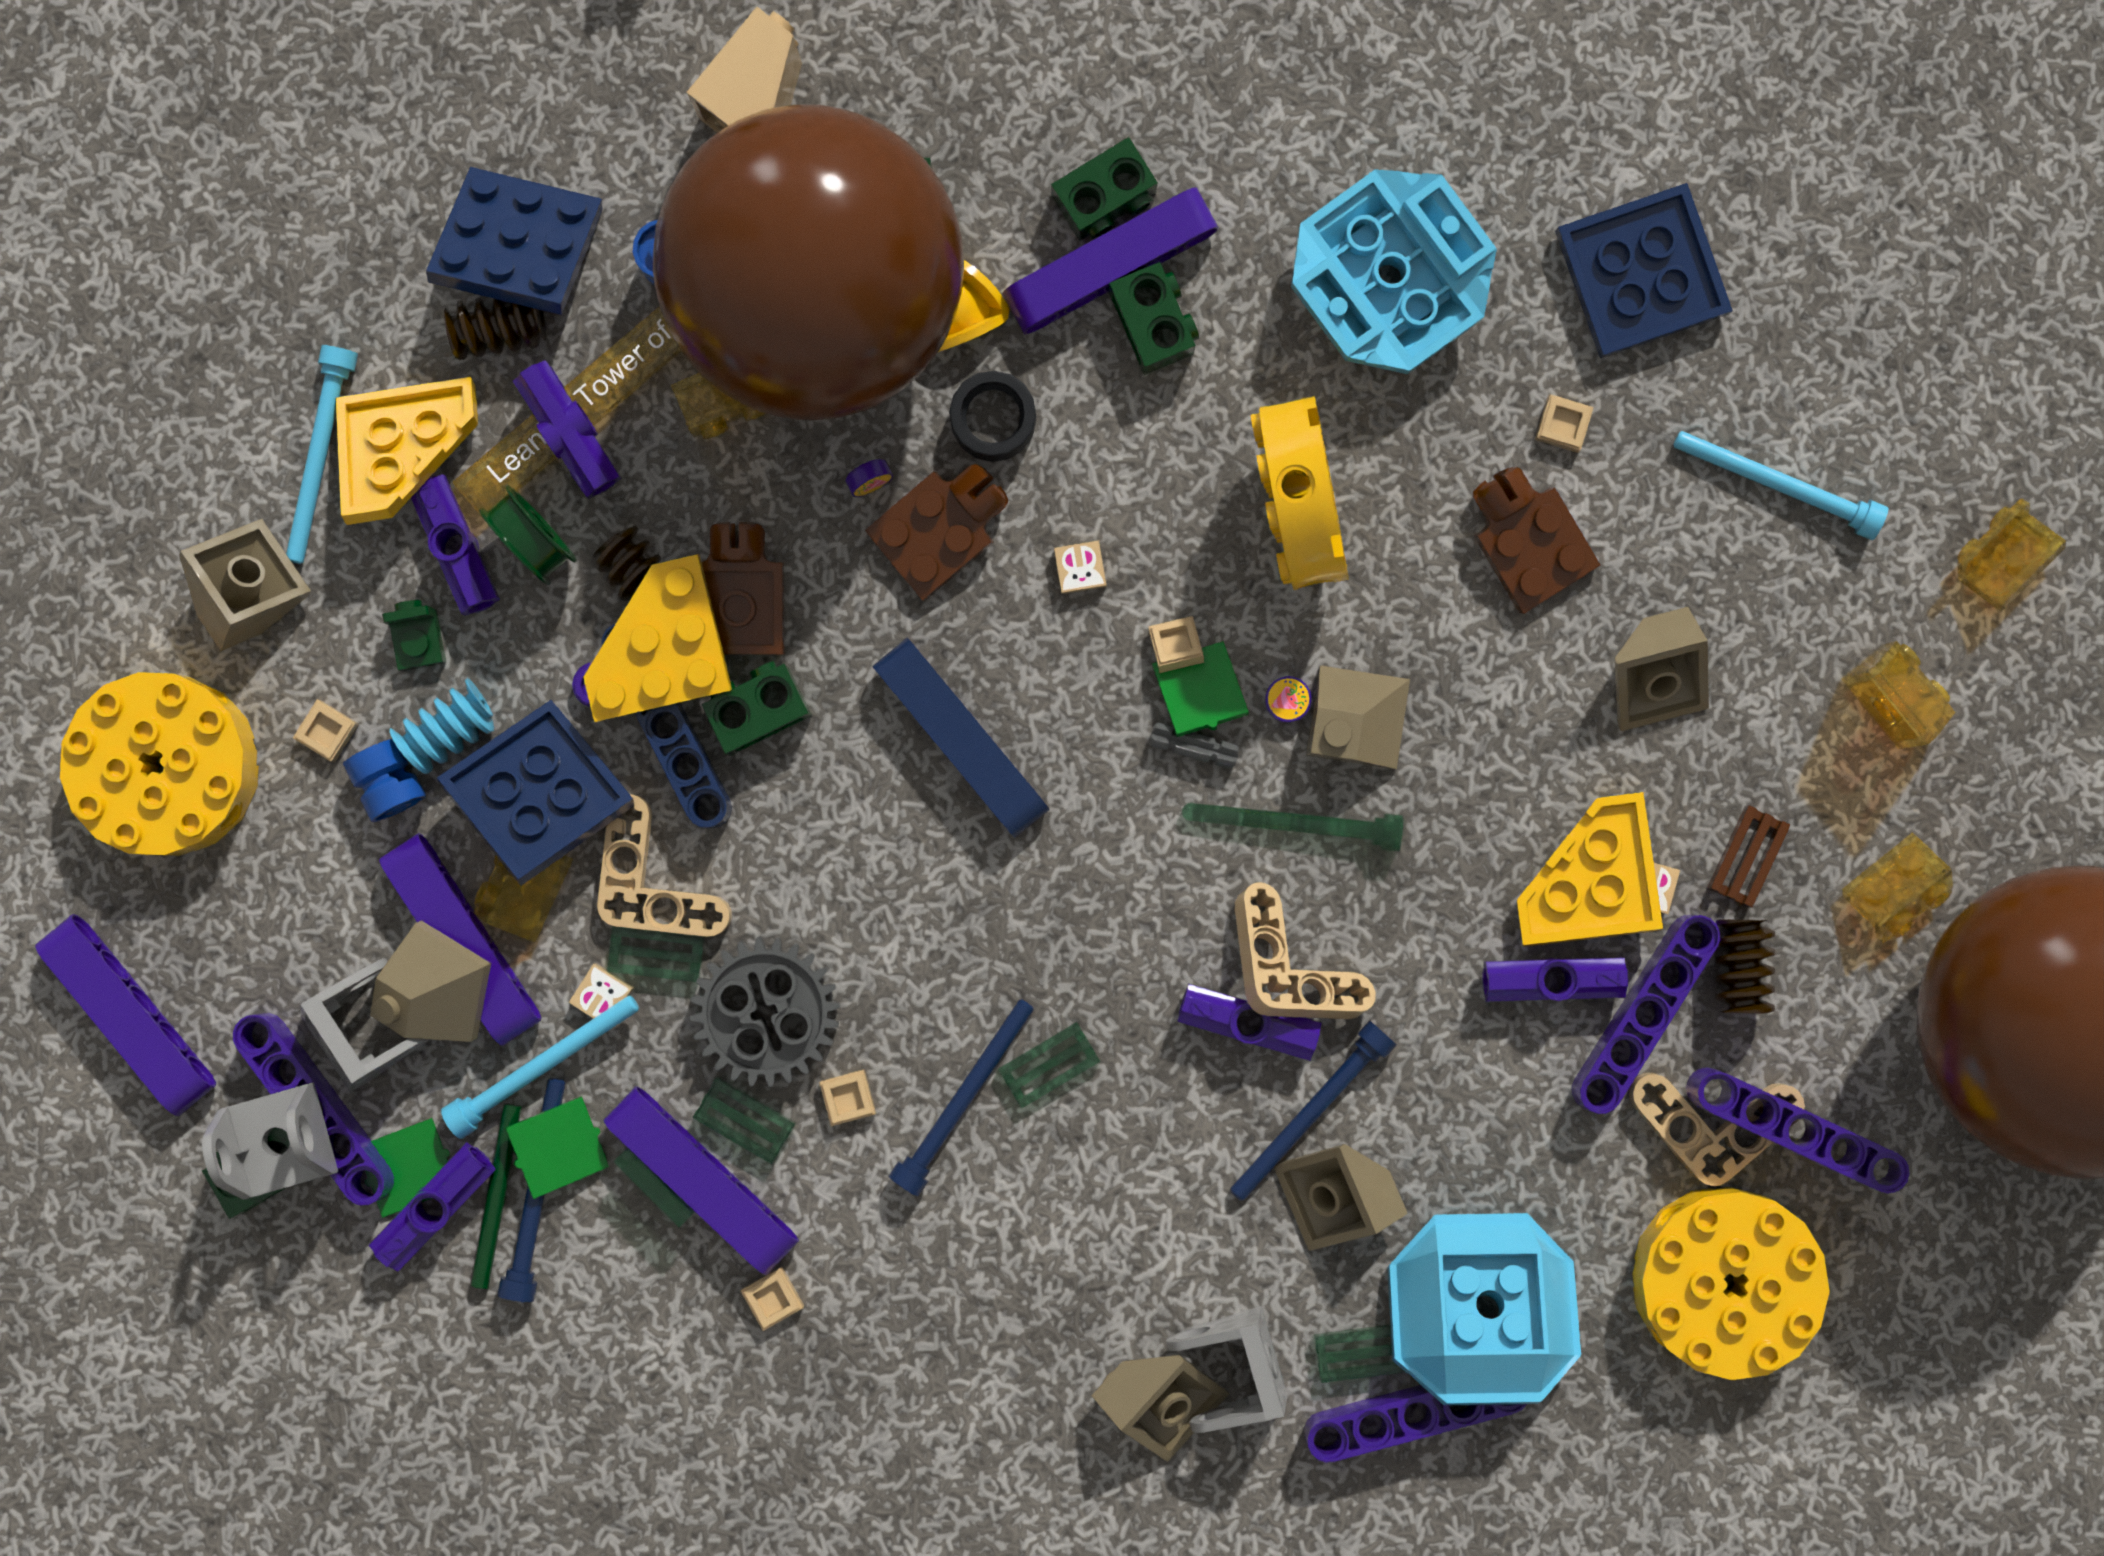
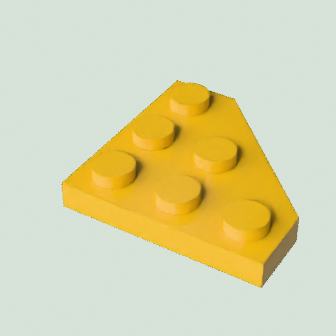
M471 377L336 398L341 517L346 525L393 518L478 426L476 386Z
M699 554L651 565L583 676L594 722L732 690Z
M1644 792L1597 798L1545 863L1530 885L1517 899V909L1523 947L1663 930Z

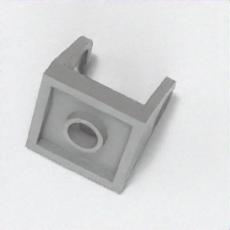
M386 958L366 966L300 1004L301 1018L350 1093L431 1040L408 1038L376 1058L370 1054L360 1060L330 1015L341 1008L339 1002L376 979L388 962Z
M314 1082L219 1109L202 1139L204 1162L214 1184L243 1200L338 1172ZM274 1128H281L287 1132L290 1145L283 1154L275 1153L268 1145V1135ZM215 1146H216V1148H217V1150H218V1152H219V1155H220V1159H221V1163H222V1170H221V1168H220V1166H219V1163H218V1160H217Z
M1262 1306L1184 1330L1166 1339L1169 1351H1181L1242 1339L1258 1392L1247 1396V1398L1193 1417L1189 1421L1192 1432L1205 1433L1284 1417L1288 1394Z

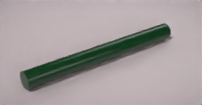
M503 1104L492 1164L496 1170L492 1173L489 1180L470 1284L474 1288L489 1289L514 1153L505 1127L519 1122L522 1109L520 1105Z

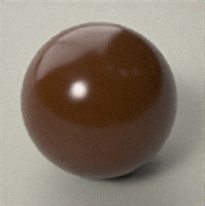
M787 105L762 110L735 121L702 144L683 165L664 199L656 224L653 246V275L658 303L670 334L685 358L703 378L728 397L749 408L777 417L812 421L836 419L866 411L902 391L925 370L944 344L956 318L963 288L964 253L958 219L943 184L927 161L906 140L884 125L846 109L824 105Z
M2096 866L2051 867L2009 879L1971 902L1951 922L1936 943L1927 961L1917 1000V1035L1921 1055L1927 1074L1949 1112L1965 1130L1993 1152L2018 1165L2049 1175L2068 1178H2104V868Z

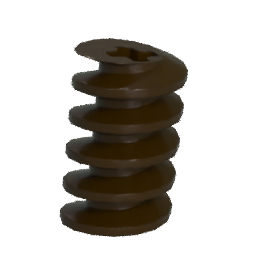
M480 297L475 299L474 312H469L462 300L457 301L456 315H451L447 308L444 310L449 345L453 355L458 360L467 358L469 348L474 356L483 357L487 345L491 352L497 355L503 352L505 342L510 350L515 352L521 349L523 339L531 349L539 346L541 336L546 341V323L543 310L510 303V306L505 307L502 300L494 298L492 309L487 310Z
M636 525L612 536L593 554L594 558L599 557L595 566L599 572L611 571L607 576L608 584L611 587L622 585L618 592V596L622 601L631 600L651 565L659 563L662 559L659 554L648 558L643 556L650 545L648 540L636 544L632 542V539L639 531Z
M1716 920L1719 928L1729 931V935L1720 937L1718 946L1729 949V953L1716 957L1717 964L1729 968V972L1715 977L1716 982L1729 986V990L1715 995V1000L1729 1005V1009L1720 1012L1767 1014L1775 1011L1774 1004L1762 1000L1763 996L1775 993V986L1762 981V978L1775 974V967L1762 963L1763 959L1775 955V949L1762 944V941L1775 937V930L1762 926V922L1768 920Z

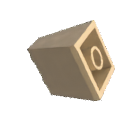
M756 7L687 91L698 118L716 133L735 121L762 110L791 105L802 62L797 49L799 44L792 34L794 28L787 20L774 11L767 15L759 7Z

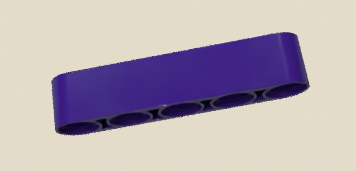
M1197 187L1191 188L1018 280L1006 288L1002 295L1023 334H1030L1108 293L1110 282L1158 262L1163 263L1208 239L1218 231L1219 227Z
M418 833L381 857L379 861L382 869L416 922L422 920L491 963L481 1022L492 1038L499 1045L503 1046L540 1022L542 1018L538 1008L428 840Z
M75 914L70 915L35 944L37 953L167 1111L175 1116H181L216 1086V1081L210 1071L84 919Z
M1683 915L1671 924L1574 1079L1572 1095L1580 1107L1597 1114H1606L1613 1111L1619 1105L1718 947L1720 931L1717 924L1711 918L1703 915ZM1693 923L1698 924L1703 931L1702 942L1695 948H1691L1685 940V931ZM1673 962L1679 970V977L1673 986L1666 987L1661 981L1660 972L1666 963ZM1649 1001L1655 1009V1016L1648 1025L1641 1026L1636 1019V1009L1642 1002ZM1625 1040L1630 1047L1629 1059L1621 1065H1616L1611 1057L1612 1047L1616 1042ZM1601 1079L1606 1086L1605 1097L1600 1102L1592 1104L1586 1095L1587 1087L1592 1081Z
M271 1013L248 1015L240 1019L233 1030V1042L270 1094L315 1083L318 1098L323 1105V1116L338 1172L330 1176L346 1198L360 1206L370 1205L385 1198L392 1191L394 1185V1175L391 1168L283 1020ZM258 1022L262 1023L268 1031V1040L263 1047L256 1044L252 1037L253 1028ZM284 1059L293 1063L296 1069L295 1078L291 1083L285 1082L279 1074V1067ZM338 1133L345 1135L350 1141L351 1150L347 1157L340 1156L334 1149L333 1141ZM365 1170L372 1172L378 1180V1188L375 1194L367 1193L361 1186L360 1178Z
M1707 1067L1693 1072L1687 1081V1096L1697 1107L1859 1183L1889 1194L1901 1190L1908 1182L1910 1174L1909 1165L1898 1153L1738 1078ZM1718 1079L1721 1083V1094L1715 1101L1707 1102L1704 1097V1088L1709 1081ZM1760 1099L1763 1103V1113L1759 1119L1750 1122L1746 1115L1747 1106L1751 1101ZM1802 1118L1805 1123V1132L1797 1141H1791L1788 1132L1789 1127L1793 1121ZM1844 1138L1847 1144L1846 1154L1843 1158L1834 1161L1831 1156L1832 1146L1837 1140ZM1886 1158L1889 1165L1888 1173L1884 1178L1876 1180L1873 1173L1874 1166L1879 1160Z
M635 1086L603 1120L608 1129L762 1274L768 1275L799 1242L796 1234L640 1087Z
M1422 1385L1317 1412L1306 1421L1303 1432L1307 1446L1316 1459L1323 1462H1336L1512 1415L1521 1411L1527 1404L1468 1405L1467 1408L1461 1411H1454L1450 1409L1449 1405H1443ZM1418 1402L1426 1405L1427 1412L1421 1421L1410 1423L1404 1419L1405 1411L1409 1405ZM1375 1414L1382 1418L1381 1428L1376 1433L1366 1435L1359 1431L1360 1422L1364 1417ZM1330 1426L1338 1431L1336 1441L1329 1446L1322 1447L1314 1442L1315 1434L1323 1427Z

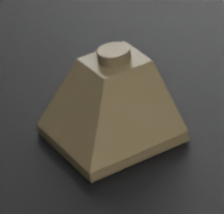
M263 519L181 550L179 554L196 615L220 651L262 634L307 598L311 592Z
M1689 607L1643 618L1616 655L1617 721L1620 731L1709 709L1708 640Z
M1320 665L1306 756L1396 770L1410 679Z
M421 920L414 924L376 977L370 1016L404 1038L472 1042L478 1038L491 963Z
M1346 1144L1286 1160L1274 1167L1309 1251L1375 1235L1408 1214L1390 1171Z
M1174 1355L1122 1361L1114 1371L1105 1377L1103 1383L1091 1396L1122 1432L1168 1462L1193 1435L1194 1432L1191 1430L1189 1421L1201 1413L1217 1408L1230 1393L1182 1356Z

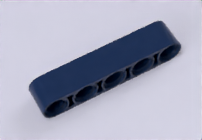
M615 624L611 625L608 629H606L605 633L602 636L601 646L604 644L605 640L609 636ZM681 703L636 712L635 715L690 821L699 827L711 829L724 825L732 812L730 798ZM673 714L678 721V730L671 738L662 739L657 733V722L662 716ZM692 754L698 759L699 771L693 778L684 780L678 774L677 765L683 756ZM714 795L719 800L720 812L714 819L706 821L699 815L698 804L703 797Z
M908 637L872 666L1014 839L1050 810Z

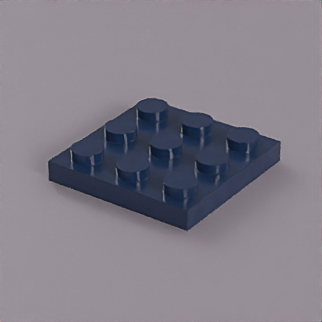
M470 167L426 269L428 283L562 315L602 214V199Z
M1687 183L1559 226L1555 230L1600 359L1724 317L1733 311Z
M552 700L543 704L437 777L442 789L520 886L635 806L631 795Z

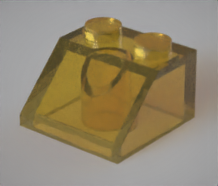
M1898 641L1883 644L1841 679L1898 749L1928 745L1938 736L1956 712L1948 704L1950 696L1937 681L1929 680L1919 668L1921 661L1916 653L1907 645H1900Z

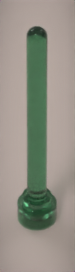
M1187 803L1182 808V815L1188 821L1370 839L1373 845H1380L1381 850L1399 852L1401 848L1403 815L1384 813L1383 818L1375 817L1374 821L1199 803Z

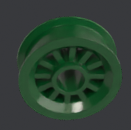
M507 484L505 488L508 494L488 511L481 507L479 512L507 548L538 579L546 585H550L549 576L568 559L574 563L577 559L566 543L537 510L514 488Z

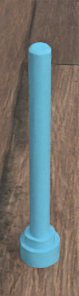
M321 345L318 364L322 365L320 373L325 376L286 552L290 561L297 564L304 563L336 415V398L340 396L343 379L348 380L349 373L355 372L358 353L335 346Z
M1684 431L1679 432L1674 441V448L1848 520V526L1855 528V534L1873 541L1877 537L1886 520L1889 508L1873 500H1869L1868 503L1859 501L1857 504Z
M631 996L625 997L475 1098L455 1099L441 1109L446 1125L457 1138H465L478 1129V1123L483 1120L484 1113L638 1012L639 1006Z

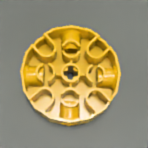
M1315 396L1277 405L1259 407V413L1251 415V422L1258 448L1265 447V454L1256 455L1261 483H1263L1269 499L1274 498V501L1265 502L1270 531L1272 530L1277 543L1283 544L1284 552L1276 553L1283 585L1291 583L1293 590H1298L1299 588L1318 583L1349 580Z
M137 672L103 685L77 709L61 743L60 781L71 812L97 840L128 854L181 856L216 844L243 819L258 787L259 766L256 765L257 750L253 741L255 738L248 719L225 693L193 678L178 674ZM159 757H162L160 764L165 767L162 773L157 772L159 766L156 762Z
M1732 1187L1694 1190L1660 1209L1640 1236L1632 1273L1636 1309L1654 1340L1695 1371L1728 1380L1769 1375L1798 1358L1821 1328L1830 1292L1824 1254L1807 1225L1778 1202L1760 1194ZM1728 1274L1734 1276L1732 1280L1735 1285L1730 1290L1726 1289L1728 1285L1724 1280Z

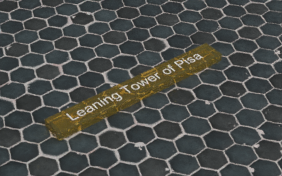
M660 306L565 386V390L572 401L576 400L593 426L681 352L670 334ZM534 414L530 415L452 482L481 517L482 515L479 512L481 507L488 511L508 494L505 488L507 484L518 491L557 458L536 426L539 422Z

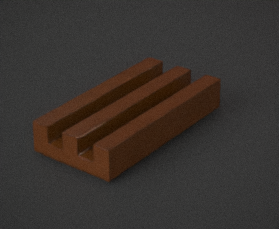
M1746 805L1707 888L1748 908H1753L1791 825L1784 821H1779L1767 813H1762L1757 808ZM1752 820H1755L1759 824L1730 887L1723 885L1724 880ZM1769 827L1774 829L1745 894L1739 893Z

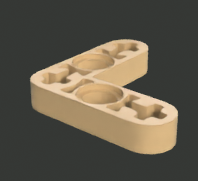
M630 794L634 800V809L642 812L641 821H633L631 827V835H641L640 843L638 844L630 840L614 841L615 832L625 834L626 821L624 819L616 818L606 826L597 901L598 913L601 919L615 927L706 937L717 936L725 932L730 926L732 911L729 904L721 897L644 888L652 810L648 802L642 797ZM622 847L631 848L637 856V865L628 874L618 872L613 866L612 859L614 853ZM620 892L624 894L625 902L639 904L641 903L640 894H646L648 897L643 906L645 922H637L640 912L627 911L622 913L621 919L615 918V911L608 909V901L616 900ZM664 897L673 900L678 911L674 921L669 924H661L653 916L652 909L657 900ZM685 899L693 900L690 907L692 910H707L708 904L710 902L714 903L715 911L722 913V921L714 922L712 929H707L705 920L689 918L690 928L682 927L687 914Z
M1262 882L1253 883L1238 895L1235 901V916L1245 995L1248 1004L1255 1012L1260 1015L1278 1017L1354 1019L1373 1006L1376 997L1374 986L1362 974L1355 972L1290 969L1282 902L1279 894L1273 887ZM1254 898H1256L1258 905L1265 907V911L1261 914L1259 907L1251 904ZM1259 922V926L1254 928L1253 926ZM1255 939H1264L1271 945L1273 950L1272 959H1265L1256 952L1254 947ZM1267 984V988L1270 992L1282 993L1284 990L1288 988V993L1280 994L1274 1000H1272L1271 995L1269 993L1263 992L1262 987H1264ZM1303 984H1311L1318 990L1320 995V1003L1318 1005L1309 1003L1303 997ZM1349 988L1351 995L1358 996L1359 999L1355 1003L1354 998L1351 996H1339L1335 1000L1334 996L1342 994Z
M1643 1073L1634 1079L1629 1088V1099L1634 1108L1693 1177L1710 1186L1723 1185L1773 1143L1758 1135L1753 1145L1743 1148L1735 1140L1734 1133L1737 1125L1726 1121L1713 1132L1671 1082L1661 1075ZM1646 1083L1654 1087L1660 1084L1662 1089L1657 1094L1666 1106L1671 1107L1674 1100L1678 1104V1107L1667 1111L1659 1123L1655 1116L1663 1113L1660 1108L1649 1101L1643 1104L1641 1100L1646 1095L1642 1089ZM1777 1083L1763 1089V1091L1774 1096L1776 1094L1782 1097L1790 1096L1789 1103L1802 1109L1805 1108L1801 1093L1792 1086ZM1760 1099L1751 1101L1747 1106L1746 1115L1750 1122L1759 1119L1758 1116L1754 1115V1111L1759 1109L1760 1113H1763V1103ZM1679 1116L1688 1117L1693 1124V1133L1684 1142H1676L1672 1139L1669 1131L1671 1122ZM1799 1119L1793 1121L1789 1128L1798 1122ZM1724 1138L1727 1146L1738 1153L1739 1157L1734 1160L1733 1156L1726 1154L1717 1164L1721 1170L1717 1175L1709 1171L1703 1174L1702 1170L1705 1168L1706 1163L1702 1158L1706 1154L1717 1157L1725 1151L1726 1148L1719 1145V1142Z

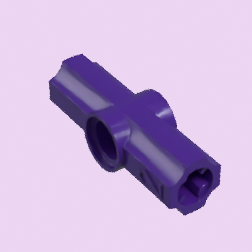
M544 360L520 372L518 377L513 380V383L539 422L536 426L555 456L558 459L562 458L571 476L585 496L590 499L613 487L622 478L595 436L598 433L578 402L576 400L572 401L554 369Z
M444 474L430 477L411 497L427 534L429 550L438 559L461 614L466 616L479 613L500 600L499 595L479 552L478 540L470 532L447 477ZM455 535H461L463 539L461 549L453 555H446L445 545L448 539Z
M1624 957L1484 961L1482 984L1486 1002L1626 998L1628 970ZM1557 966L1564 973L1565 981L1560 990L1551 992L1545 986L1544 978L1549 969Z
M1188 983L1177 1022L1237 1039L1243 1043L1254 1044L1311 1061L1320 1036L1321 1022L1305 1017L1260 1015L1261 1026L1259 1030L1250 1035L1242 1034L1237 1027V1018L1243 1011L1252 1009L1247 1000Z
M466 1142L370 1242L369 1247L374 1252L375 1257L386 1267L399 1272L427 1241L445 1226L450 1217L496 1170L489 1158L480 1149ZM434 1198L439 1201L443 1208V1214L432 1216L426 1213L422 1206V1199Z

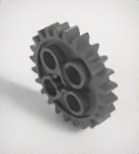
M762 936L756 938L754 950L750 951L746 943L741 940L737 944L738 956L735 957L726 949L722 950L720 953L724 965L721 967L710 961L706 966L713 975V978L699 977L696 981L706 992L704 995H694L690 999L691 1002L702 1006L701 1012H697L689 1017L690 1021L703 1023L704 1027L693 1036L694 1040L708 1038L710 1044L704 1049L702 1055L708 1056L716 1052L720 1056L715 1065L717 1071L727 1064L733 1066L731 1072V1080L733 1081L744 1071L748 1072L749 1086L755 1084L759 1075H765L768 1086L773 1087L777 1073H781L787 1083H790L793 1080L792 1068L796 1066L806 1075L810 1071L806 1061L808 1056L820 1062L824 1058L817 1045L832 1046L834 1042L824 1031L825 1028H836L839 1026V1021L828 1017V1012L840 1008V1002L827 1000L826 995L836 989V984L822 985L820 979L828 971L827 967L813 971L810 966L814 961L815 954L811 953L801 960L797 957L799 952L798 943H795L788 952L782 951L781 938L777 937L772 948L766 949L765 942ZM780 969L790 975L792 980L790 991L785 994H776L767 986V976L771 971ZM752 972L758 977L766 1005L771 1006L775 1004L777 1011L771 1016V1021L782 1044L780 1050H775L766 1020L763 1017L755 1018L753 1012L759 1007V1001L749 980V974ZM737 985L745 989L748 994V1003L745 1008L734 1010L726 1005L723 995L728 986ZM790 1013L802 1015L807 1021V1032L801 1037H791L786 1034L782 1027L784 1016ZM745 1029H754L760 1032L764 1040L762 1050L756 1053H749L743 1050L739 1044L740 1033Z

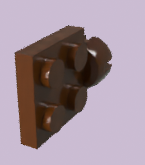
M970 465L955 479L947 482L937 472L933 471L865 530L922 601L932 596L994 543L988 535L986 527L988 522L1007 506L1009 500L1002 487H997L995 484L989 486L979 496H975L994 480L993 476L980 465Z
M1511 467L1493 475V481L1487 483L1485 480L1473 491V498L1482 511L1486 526L1479 533L1475 534L1474 538L1519 613L1525 614L1601 565L1556 488L1550 487L1544 492L1538 493L1532 488L1522 469Z
M719 522L713 524L710 528V554L707 560L701 563L723 654H785L784 563L768 561L765 555V531L762 525L753 522H739V548H736L735 523Z

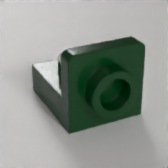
M410 600L394 604L395 611L382 614L383 622L390 625L397 669L399 671L446 663L436 609L427 605L422 606L421 600Z

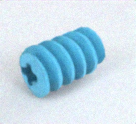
M468 678L465 679L467 695L463 696L454 688L449 690L453 704L448 706L440 699H434L436 715L432 716L426 710L420 708L418 712L422 724L419 726L407 718L403 719L405 735L401 736L390 728L391 737L399 751L411 765L424 774L430 773L433 769L431 758L440 764L448 761L446 748L455 754L461 753L464 749L462 738L471 744L478 742L479 734L477 727L486 734L494 731L493 713L481 692Z

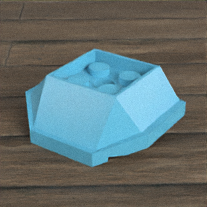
M1375 169L1300 223L1291 288L1345 361L1409 374L1484 318L1497 248L1442 174L1422 173L1421 175L1402 171ZM1384 265L1396 267L1401 274V281L1394 284L1385 282L1380 277L1378 269Z
M1528 1213L1434 1215L1387 1267L1392 1361L1406 1373H1409L1443 1405L1539 1404L1581 1356L1574 1261ZM1489 1296L1496 1301L1499 1308L1497 1318L1488 1319L1478 1312L1476 1307L1478 1297Z

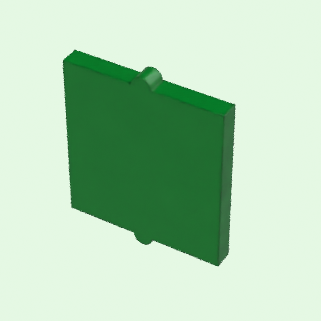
M1224 641L1202 647L1204 663L1159 673L1157 662L1152 663L1153 671L1177 737L1205 728L1216 730L1218 724L1249 715V710Z
M582 1096L505 1127L517 1158L514 1161V1165L519 1169L521 1168L533 1199L609 1167L598 1139L600 1129L593 1126Z
M433 1118L371 1141L394 1175L392 1191L385 1198L377 1201L382 1218L401 1211L417 1194L420 1188L426 1185L448 1162L447 1157H449L450 1151L443 1148ZM365 1170L367 1175L365 1185L371 1187L373 1194H375L378 1188V1180L372 1172ZM433 1198L422 1199V1202L428 1201Z

